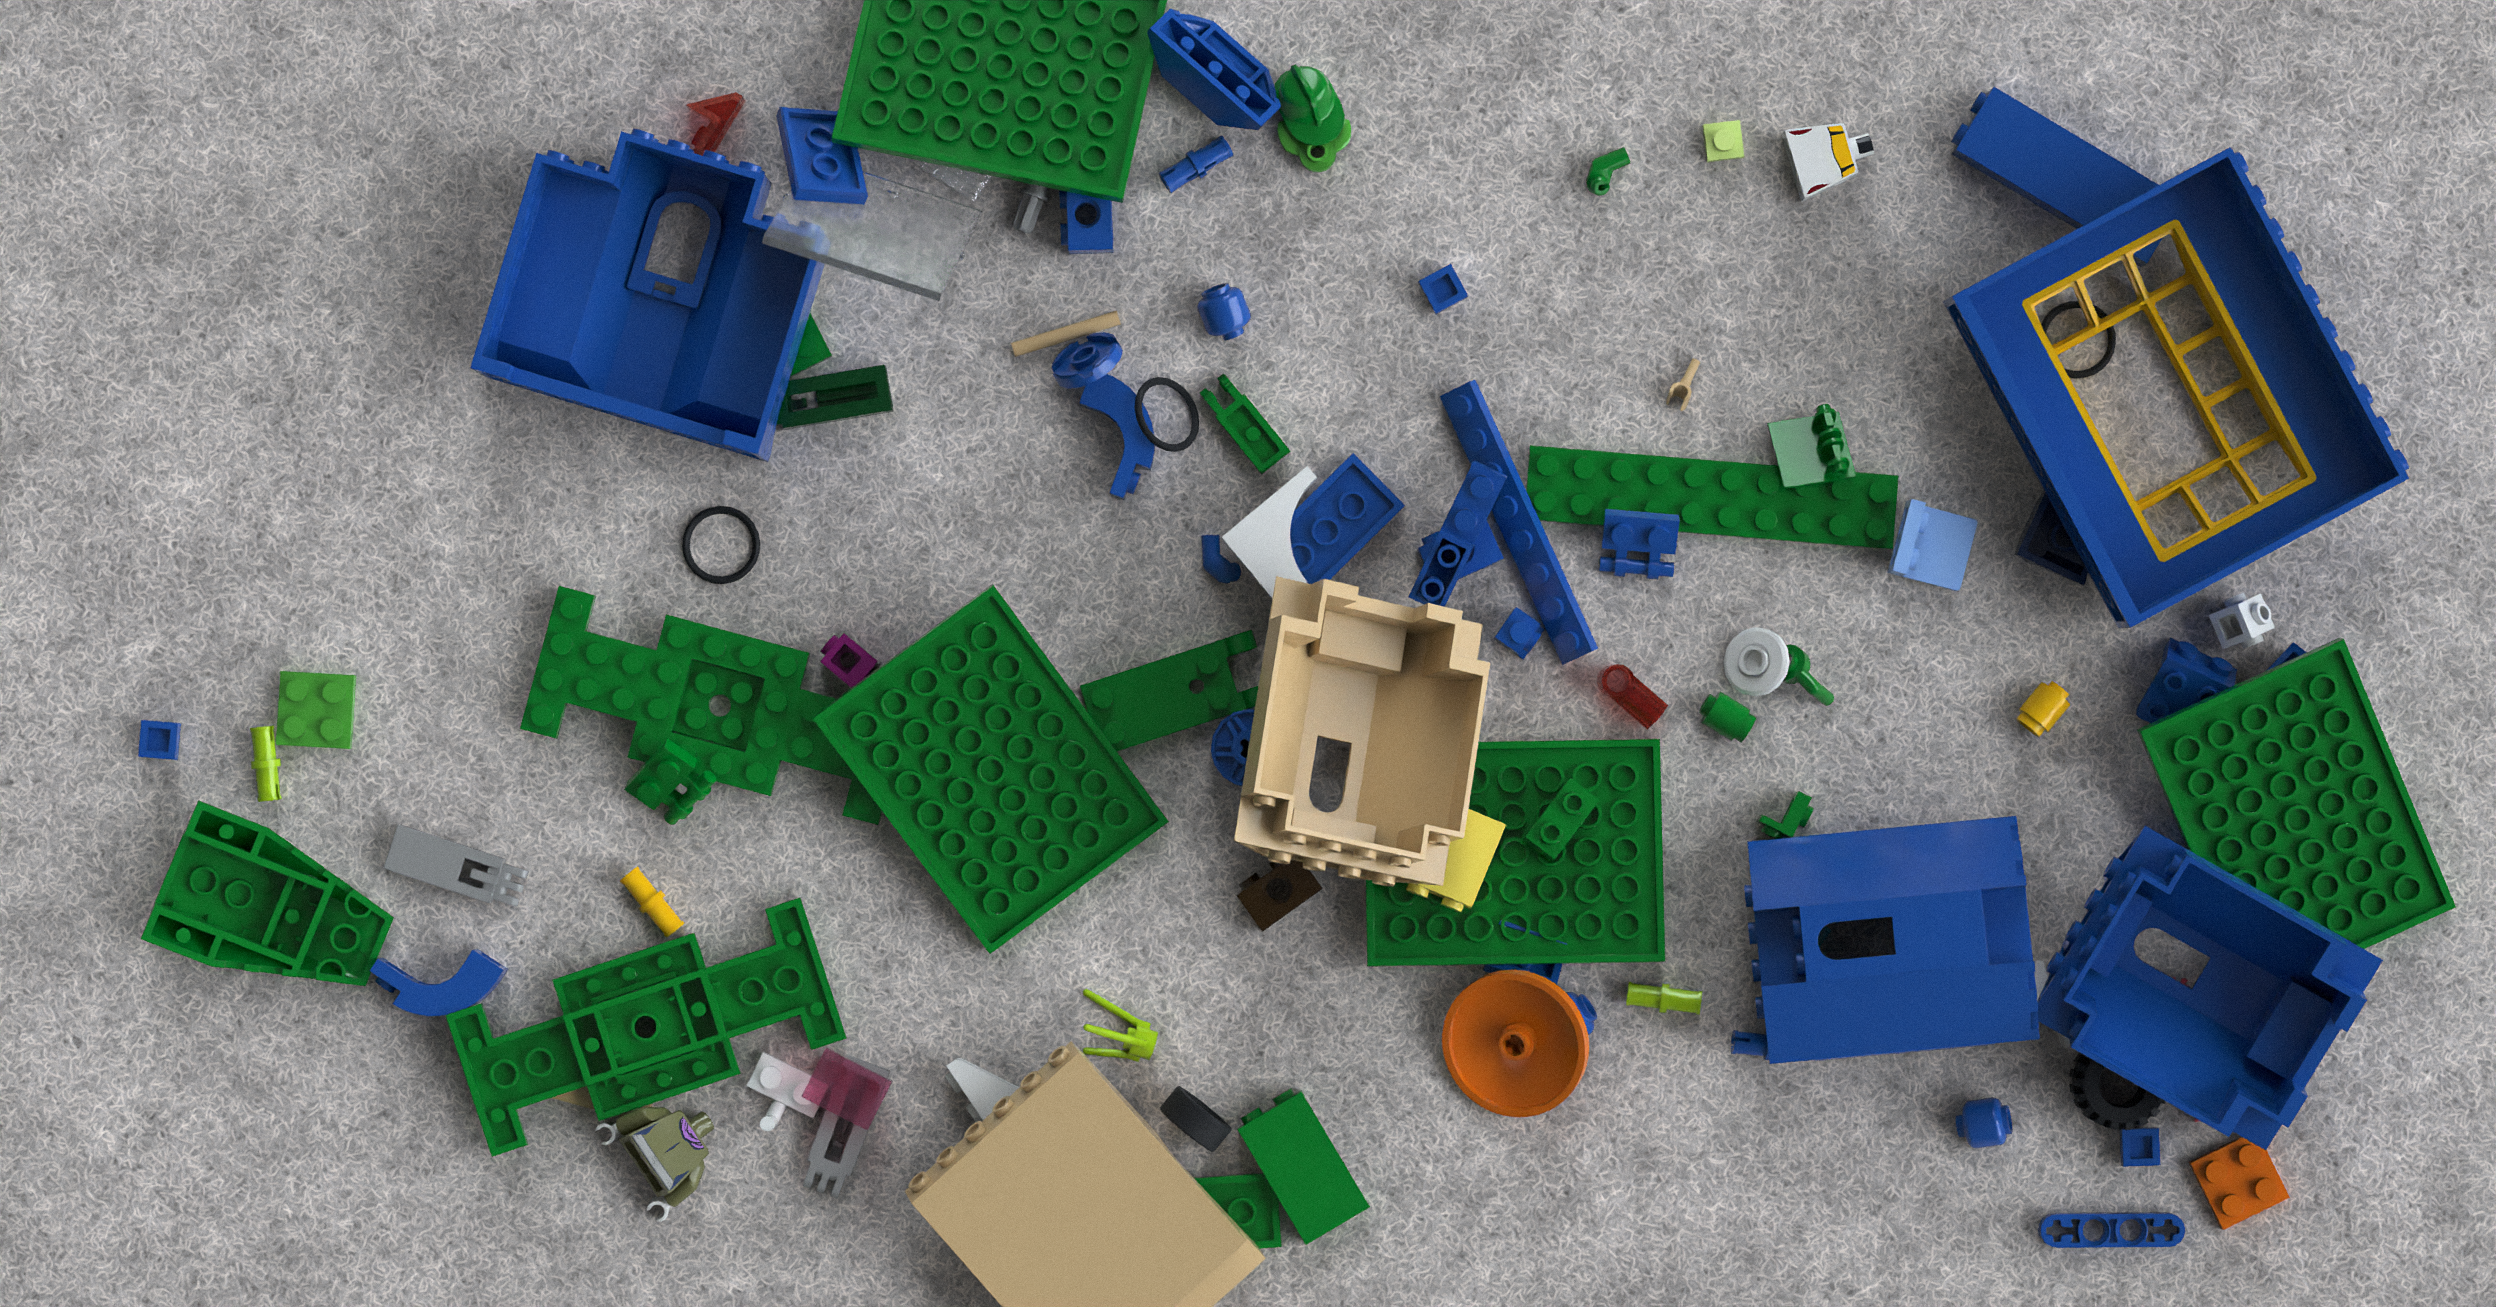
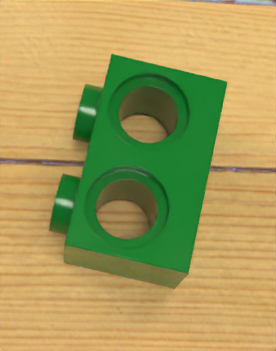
M1569 778L1524 837L1523 841L1550 862H1553L1600 800Z

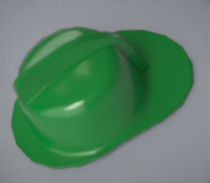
M1296 64L1292 65L1290 71L1280 75L1274 85L1276 97L1281 103L1279 111L1295 139L1306 145L1320 146L1328 144L1337 138L1343 129L1345 114L1342 104L1331 82L1322 71L1309 66L1298 67Z

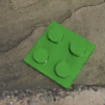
M280 671L276 745L352 749L356 675Z

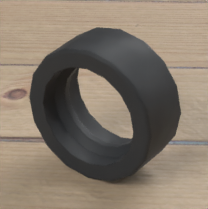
M1180 1086L1175 1088L1160 1107L1161 1112L1172 1123L1211 1152L1218 1148L1232 1130L1211 1108Z

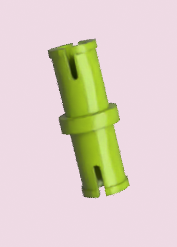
M274 725L250 728L254 761H251V769H255L257 800L258 802L282 799L277 767L281 766V760L276 757Z
M1629 982L1626 1005L1658 1008L1661 1013H1666L1667 1010L1700 1015L1703 991L1669 988L1670 984L1662 983V987Z

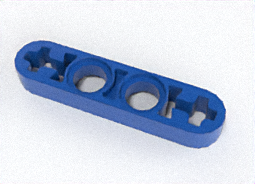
M2167 1212L2052 1213L2042 1218L2039 1223L2038 1232L2044 1243L2056 1248L2172 1247L2179 1244L2184 1238L2185 1226L2178 1216ZM2078 1219L2075 1227L2078 1241H2071L2073 1238L2071 1233L2059 1234L2057 1241H2054L2052 1235L2046 1233V1228L2052 1227L2054 1220H2058L2059 1225L2062 1227H2073L2071 1220ZM2095 1219L2102 1224L2103 1233L2100 1238L2091 1241L2083 1235V1226L2087 1221ZM2129 1219L2137 1221L2140 1226V1233L2134 1240H2125L2120 1234V1226ZM2152 1219L2150 1226L2161 1227L2164 1226L2165 1220L2169 1219L2170 1224L2177 1227V1231L2170 1234L2169 1240H2165V1236L2161 1233H2150L2152 1240L2146 1241L2148 1227L2145 1220Z

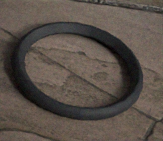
M2069 301L2052 309L2045 316L2041 324L2045 334L2051 321L2058 314L2068 309H2081L2079 302ZM2093 305L2100 319L2108 316L2099 307ZM2114 326L2106 329L2108 333L2107 351L2098 364L2082 371L2065 369L2069 378H2086L2095 375L2110 362L2116 345Z
M1157 377L1144 382L1137 392L1134 406L1136 419L1143 434L1151 443L1165 451L1177 452L1188 448L1196 439L1199 431L1198 410L1191 395L1183 386L1169 378ZM1166 385L1176 390L1185 399L1192 418L1191 431L1185 441L1178 444H1168L1158 439L1149 430L1143 417L1142 401L1145 393L1152 386Z
M726 506L711 507L698 513L686 527L682 542L683 555L688 567L701 579L715 584L732 583L743 578L756 564L760 553L759 533L751 519L740 510ZM715 514H729L741 520L747 526L753 542L752 553L746 565L738 572L723 577L713 576L700 569L694 562L690 551V538L695 527L704 518Z

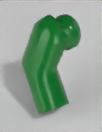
M1624 147L1595 158L1592 161L1586 178L1587 188L1591 193L1597 196L1605 195L1610 189L1609 183L1613 171L1630 164L1629 156Z

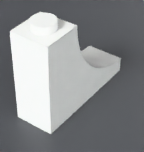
M1308 466L1221 537L1271 599L1273 598L1276 576L1307 583L1293 557L1290 527L1300 498L1308 487L1317 480L1316 475Z

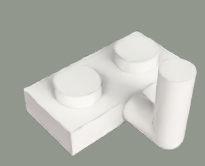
M765 1052L762 1053L747 1084L748 1087L773 1099L766 1116L760 1121V1127L764 1131H771L778 1125L787 1106L814 1118L831 1085Z

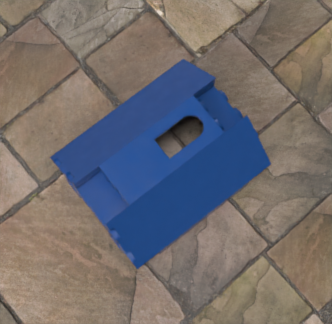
M2016 816L1747 841L1751 885H1744L1746 908L1753 907L1755 922H1748L1750 945L1757 944L1759 959L1751 960L1753 981H1761L1762 996L1755 997L1757 1019H1765L1769 1064L1809 1060L1824 1061L1988 1046L1995 1043L2040 1039L2037 1014V988L2034 973L2036 971L2032 954L2025 888L2027 883L2023 869V856ZM1892 917L1895 944L1894 955L1834 960L1826 957L1819 949V933L1830 923Z
M2144 826L2118 858L2113 857L2103 873L2105 883L2099 891L2095 888L2091 892L2084 905V908L2088 911L2081 923L2077 920L2073 922L2065 936L2059 953L2056 952L2046 968V972L2049 975L2037 1000L2038 1022L2067 1037L2070 1040L2071 1048L2224 1135L2230 1137L2231 1133L2234 1132L2262 1149L2267 1150L2281 1125L2289 1128L2307 1099L2308 1095L2305 1086L2339 1031L2343 1029L2348 1032L2367 1001L2364 991L2383 960L2151 828ZM2149 928L2160 929L2210 957L2192 988L2142 961L2136 955L2134 942L2140 932Z

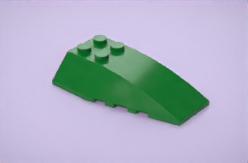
M198 800L158 892L141 940L211 967L233 968L250 972H264L289 977H303L320 981L366 986L371 974L370 970L377 960L394 917L270 828Z

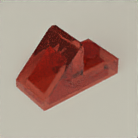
M735 92L686 105L690 111L710 122L707 127L702 125L698 129L691 142L695 146L693 149L695 154L703 156L704 150L716 152L746 102L742 95Z

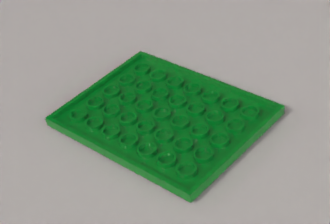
M864 0L832 134V143L1123 203L1155 60L1147 32L1165 14L1168 0Z
M993 584L812 717L989 954L1169 822Z
M2337 638L2137 729L2187 849L2350 942L2366 949L2456 908L2343 638Z
M1660 739L1478 742L1468 809L1502 822L1506 826L1471 910L1463 907L1462 912H1457L1441 905L1443 898L1431 893L1428 894L1427 898L1416 895L1406 890L1407 883L1395 882L1394 886H1382L1372 883V880H1366L1367 967L1665 962ZM1569 778H1571L1600 801L1555 860L1550 862L1525 843L1523 839ZM1505 922L1524 927L1526 931L1523 932L1506 927ZM1532 930L1539 933L1542 937L1529 934V932ZM1559 940L1561 942L1567 943V945L1556 941Z

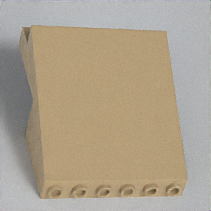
M1072 1041L1066 1046H1060L1050 1054L1048 1062L1041 1069L1026 1075L1021 1081L1020 1087L1011 1096L1001 1098L994 1105L990 1115L982 1122L977 1121L966 1130L964 1138L954 1147L950 1146L944 1149L937 1157L936 1163L926 1172L922 1171L914 1176L908 1185L909 1188L905 1190L911 1204L1002 1307H1213L1266 1259L1249 1236L1175 1159L1151 1125Z

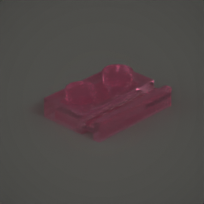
M825 1048L801 1097L865 1130H869L893 1081L829 1048Z

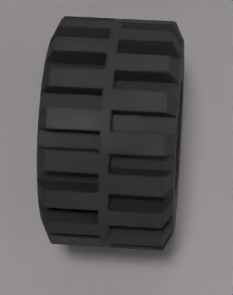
M2077 1054L2074 1059L2076 1065L2074 1069H2070L2069 1075L2072 1077V1084H2069L2070 1092L2074 1093L2075 1096L2073 1101L2083 1111L2082 1114L2096 1124L2115 1130L2134 1129V1126H2143L2149 1123L2147 1119L2151 1116L2156 1117L2160 1112L2158 1107L2161 1103L2165 1104L2166 1102L2138 1086L2136 1094L2130 1101L2119 1105L2112 1104L2103 1098L2099 1089V1078L2105 1067L2083 1054Z

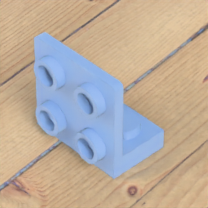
M1914 499L1906 501L1887 573L1954 591L1960 590L1978 524L1977 520L1925 506L1926 502Z

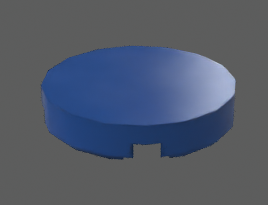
M1106 332L1093 333L1086 337L1088 339L1087 342L1080 345L1076 341L1064 348L1053 361L1051 368L1054 372L1052 374L1059 386L1067 389L1079 388L1095 382L1110 372L1121 359L1123 352L1116 337Z

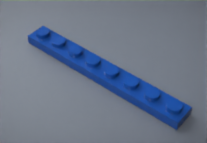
M1476 380L1469 381L1441 395L1440 399L1470 464L1472 465L1475 460L1507 476L1492 507V512L1562 665L1598 649Z

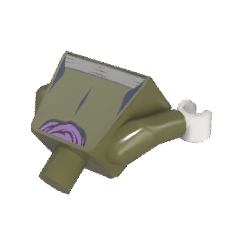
M665 1107L638 1108L617 1118L616 1123L607 1121L596 1127L595 1131L607 1127L612 1132L611 1139L602 1142V1145L613 1143L617 1140L620 1133L624 1135L618 1140L656 1194L649 1201L647 1211L654 1205H661L664 1208L665 1212L660 1214L656 1221H664L668 1216L670 1206L676 1207L697 1189L705 1169L703 1159L709 1154L708 1148L701 1138L714 1130L713 1122L706 1113L701 1111L688 1120L681 1110L671 1113Z

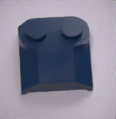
M2043 490L2019 538L2014 555L2022 558L2027 563L2040 566L2084 586L2088 571Z

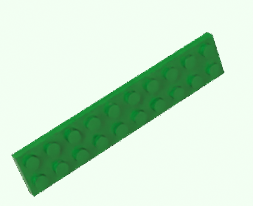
M1530 445L1526 491L1540 521L1603 526L1605 509L1679 515L1678 532L1892 550L1899 475L1855 472L1856 478L1784 489L1777 465Z

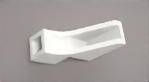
M957 1058L946 1065L950 1072L945 1077L957 1094L963 1090L971 1102L966 1105V1108L975 1122H982L992 1113L994 1105L1001 1098L1011 1096L1019 1088L963 1058Z

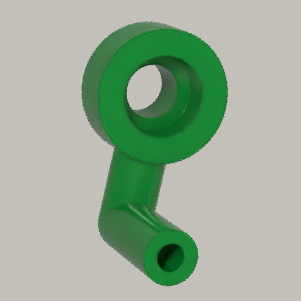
M1786 645L1792 661L1789 664L1788 672L1783 682L1787 684L1799 683L1821 704L1825 706L1832 704L1834 695L1809 673L1811 666L1809 656L1796 645Z

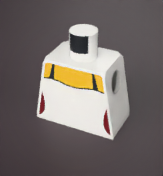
M1844 123L1788 129L1781 135L1801 202L1855 177L1858 174L1855 160L1874 154L1869 134L1866 133L1848 138Z

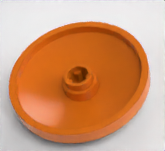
M1501 970L1486 974L1473 981L1455 998L1444 1020L1442 1049L1452 1078L1463 1093L1472 1101L1486 1110L1503 1116L1530 1117L1550 1111L1562 1103L1575 1090L1587 1067L1589 1037L1584 1019L1578 1007L1558 985L1532 972Z

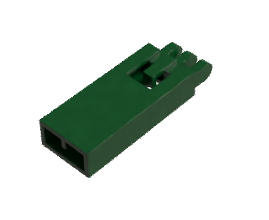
M886 365L789 380L776 426L782 425L784 430L894 412ZM816 391L818 408L794 411L796 409L808 408L807 398L792 401L791 395Z

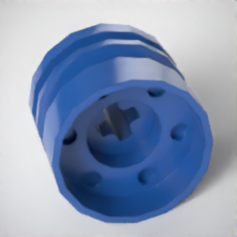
M1252 709L1233 712L1220 722L1212 737L1211 754L1214 765L1225 779L1237 786H1243L1247 757L1244 758L1240 754L1243 751L1240 743L1244 739L1250 742L1255 711Z

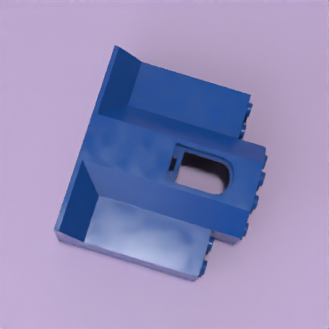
M633 128L631 134L621 131L609 171L605 170L606 167L589 161H584L582 166L574 164L575 161L569 159L570 156L553 150H548L547 155L536 153L470 368L493 380L768 462L772 451L779 412L830 248L823 239V236L820 235V231L801 225L798 226L797 231L788 229V225L784 224L783 220L763 214L772 183L766 177L765 172L761 170L762 167L745 161H740L739 166L729 164L730 161L726 160V156L704 150L703 156L695 154L694 150L689 149V145L671 139L665 145L659 143V140L655 139L653 134ZM683 202L700 207L710 219V230L693 284L645 270L661 214L666 207L674 203ZM656 282L675 287V294L654 289Z

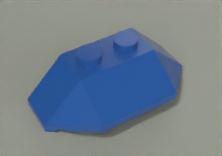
M1170 8L1149 28L1147 34L1161 76L1216 125L1259 130L1280 109L1281 103L1276 97L1275 86L1269 69L1214 21L1194 15L1180 14L1179 11Z

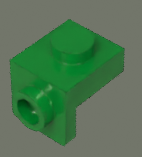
M1797 791L1781 823L1765 815H1759L1756 822L1764 825L1761 832L1774 839L1783 838V836L1793 837L1798 825L1803 828L1806 826L1814 810L1813 807L1809 806L1812 797Z

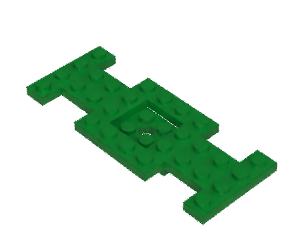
M562 586L558 587L520 729L558 739L567 703L637 722L627 758L646 762L669 739L698 759L693 771L699 775H702L705 771H710L716 776V782L772 796L781 761L852 779L842 816L879 825L882 810L812 718L836 700V698L801 689L810 653L667 614L657 650L587 632L596 595ZM717 695H724L730 700L731 708L725 716L718 717L710 709V702Z
M801 897L765 909L776 945L706 968L696 934L691 933L553 979L563 1015L497 1038L493 1037L483 1003L445 1015L491 1156L493 1157L529 1145L517 1110L519 1108L587 1086L598 1121L741 1074L730 1038L798 1015L801 1017L811 1050L846 1039L847 1036ZM642 1016H649L656 1023V1032L650 1038L639 1036L635 1030V1024Z

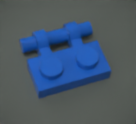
M1605 509L1601 545L1602 549H1614L1615 557L1600 556L1599 571L1613 572V576L1625 577V573L1646 575L1647 579L1657 580L1659 576L1673 577L1674 562L1660 561L1661 553L1676 555L1679 515ZM1627 551L1649 552L1648 560L1627 559Z

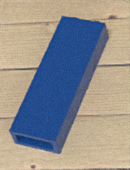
M1993 87L1987 95L1980 92L1970 109L1975 115L1969 126L1962 123L1951 140L1953 144L1957 145L1952 155L2076 229L2159 185L1996 87ZM2162 238L2133 254L2136 265L2143 267L2149 262Z

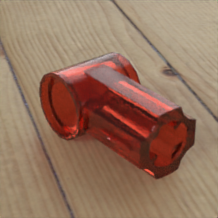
M1612 664L1605 666L1597 676L1598 689L1602 694L1610 697L1646 730L1660 718L1668 707L1662 699L1636 678L1632 671L1624 665ZM1614 670L1621 672L1625 680L1624 686L1617 692L1612 691L1607 685V677Z

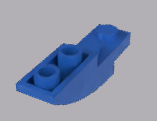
M1475 460L1473 461L1408 596L1409 598L1421 604L1431 603L1445 607L1507 478L1506 475Z

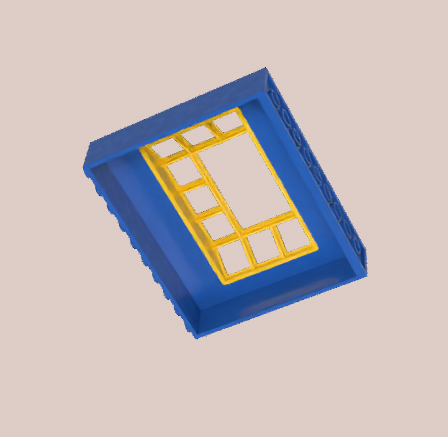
M2231 147L1943 301L2118 628H2131L2409 479L2405 471L2409 469L2407 460L2399 449L2394 451L2388 440L2391 432L2387 423L2381 416L2376 417L2370 406L2373 403L2371 393L2364 383L2358 384L2352 373L2356 368L2351 356L2346 350L2341 351L2334 339L2338 336L2335 326L2328 317H2322L2316 306L2320 304L2316 291L2311 284L2305 285L2299 274L2302 271L2299 259L2293 251L2287 252L2281 241L2284 238V233L2280 224L2275 218H2269L2263 207L2267 204L2264 194L2257 185H2251L2245 174L2249 171L2244 157L2240 152L2234 153ZM2170 234L2185 269V274L2152 292H2148L2134 261L2133 254ZM2122 261L2136 295V300L2100 319L2084 285V280L2108 266ZM2190 284L2198 294L2213 325L2177 345L2174 343L2160 317L2155 303ZM2072 287L2087 321V326L2051 345L2037 316L2035 306ZM2143 311L2220 452V456L2135 501L2058 355L2129 316ZM2218 336L2222 339L2241 377L2205 397L2202 395L2188 369L2183 355ZM2246 388L2250 391L2269 429L2232 449L2217 423L2211 407ZM2272 441H2277L2300 477L2263 496L2239 463V459ZM2228 467L2251 503L2219 521L2213 522L2190 489V486L2219 469ZM2178 493L2202 529L2168 548H2163L2146 522L2142 511Z

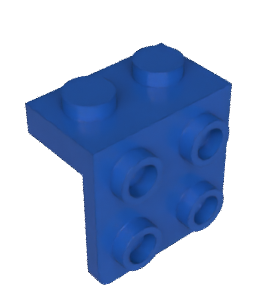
M2170 638L2163 650L2161 666L2139 702L2136 715L2144 721L2153 723L2235 685L2237 669L2232 667L2223 658H2213L2200 652L2189 642H2179Z

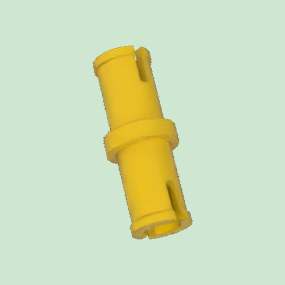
M637 866L623 877L620 883L627 888L641 907L638 908L642 914L646 912L667 938L680 928L684 922L680 920L663 899L666 895L662 890L658 892Z

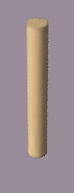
M1116 310L1013 342L1011 345L1014 355L1017 357L1121 325Z

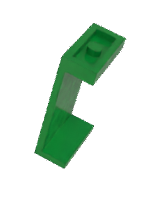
M1292 1088L1272 1099L1275 1106L1264 1112L1258 1107L1242 1116L1240 1119L1243 1125L1239 1126L1237 1130L1305 1245L1368 1209L1370 1205L1316 1117L1302 1090L1294 1094Z

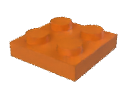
M2239 1137L2188 1162L2222 1230L2290 1198L2267 1150L2262 1149L2243 1137Z

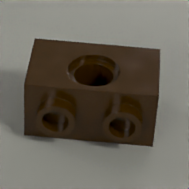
M1290 860V864L1270 862L1268 864L1272 870L1260 878L1256 872L1239 884L1242 892L1236 896L1262 932L1323 889L1311 871L1303 868V862ZM1281 878L1286 881L1288 893L1283 899L1275 900L1269 897L1266 887L1270 880Z

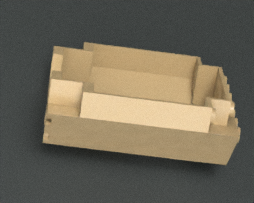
M1276 576L1234 841L1267 857L1268 861L1290 864V860L1303 862V868L1307 870L1325 871L1326 867L1337 869L1338 876L1350 879L1372 880V883L1382 886H1394L1395 882L1443 886L1450 842L1463 839L1465 835L1490 662L1477 660L1483 624L1463 620V611L1431 603L1411 608L1359 596L1358 586L1322 579L1313 584ZM1318 737L1350 744L1341 803L1332 812L1318 810L1314 807L1309 797Z

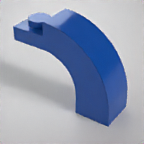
M1106 374L1095 382L1085 385L1079 404L1112 419L1123 434L1124 453L1112 484L1110 495L1124 500L1127 493L1134 495L1141 474L1135 472L1136 466L1151 471L1155 445L1147 439L1138 425L1134 408L1136 394L1122 381ZM1142 403V412L1145 423L1147 424L1149 430L1154 434L1151 419L1144 404Z
M474 949L459 971L452 978L440 984L421 982L385 958H378L370 972L378 976L375 982L391 993H394L396 989L400 991L393 1005L418 1015L442 1016L480 1003L497 987L508 971V968L479 949Z

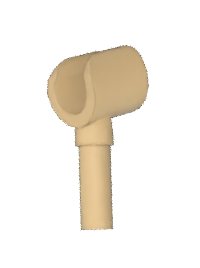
M1693 358L1680 382H1676L1670 387L1666 399L1667 405H1669L1672 397L1678 396L1683 400L1680 411L1686 409L1692 393L1690 388L1691 381L1700 364L1699 360Z

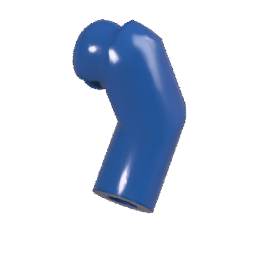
M1201 536L1202 560L1205 571L1220 583L1236 582L1241 576V568L1238 563H1231L1220 554V536Z

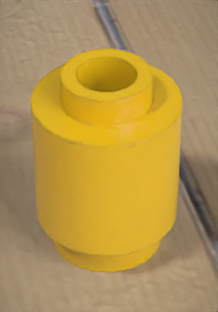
M2053 681L2049 685L2041 682L2020 707L2019 711L2021 713L2016 720L2037 737H2040L2044 731L2048 733L2070 706V703L2066 700L2069 696L2068 692Z

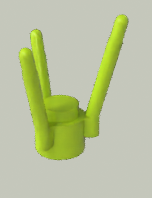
M1084 989V996L1136 1028L1128 1027L1126 1034H1122L1099 1026L1085 1024L1083 1026L1085 1031L1123 1042L1122 1048L1127 1050L1085 1047L1083 1053L1086 1055L1127 1058L1139 1062L1140 1058L1150 1060L1158 1037V1032L1150 1030L1151 1023L1134 1017L1089 989Z

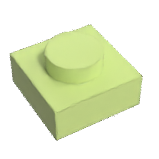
M1740 120L1703 124L1707 162L1744 158Z

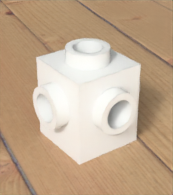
M2243 592L2224 600L2225 608L2209 615L2222 649L2239 643L2242 644L2243 649L2264 641L2262 634L2275 628L2271 619L2270 609L2265 604L2261 594L2246 598Z

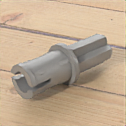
M1027 183L1025 189L1020 190L1022 198L1012 222L1014 229L1029 234L1033 232L1043 202H1048L1046 194L1049 188Z

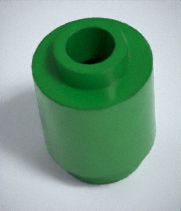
M1721 691L1715 697L1709 694L1698 712L1703 715L1702 724L1730 741L1736 739L1742 742L1756 720V717L1750 714L1749 708Z

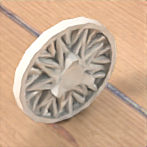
M1755 627L1743 630L1732 639L1726 649L1723 663L1725 676L1733 688L1742 694L1758 697L1771 693L1781 685L1787 675L1790 660L1788 648L1779 635L1769 629Z

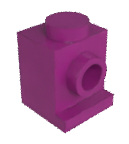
M845 633L840 638L833 635L820 651L825 655L820 662L851 688L870 675L880 664L877 659ZM846 653H851L855 657V663L851 667H845L841 662L842 656Z

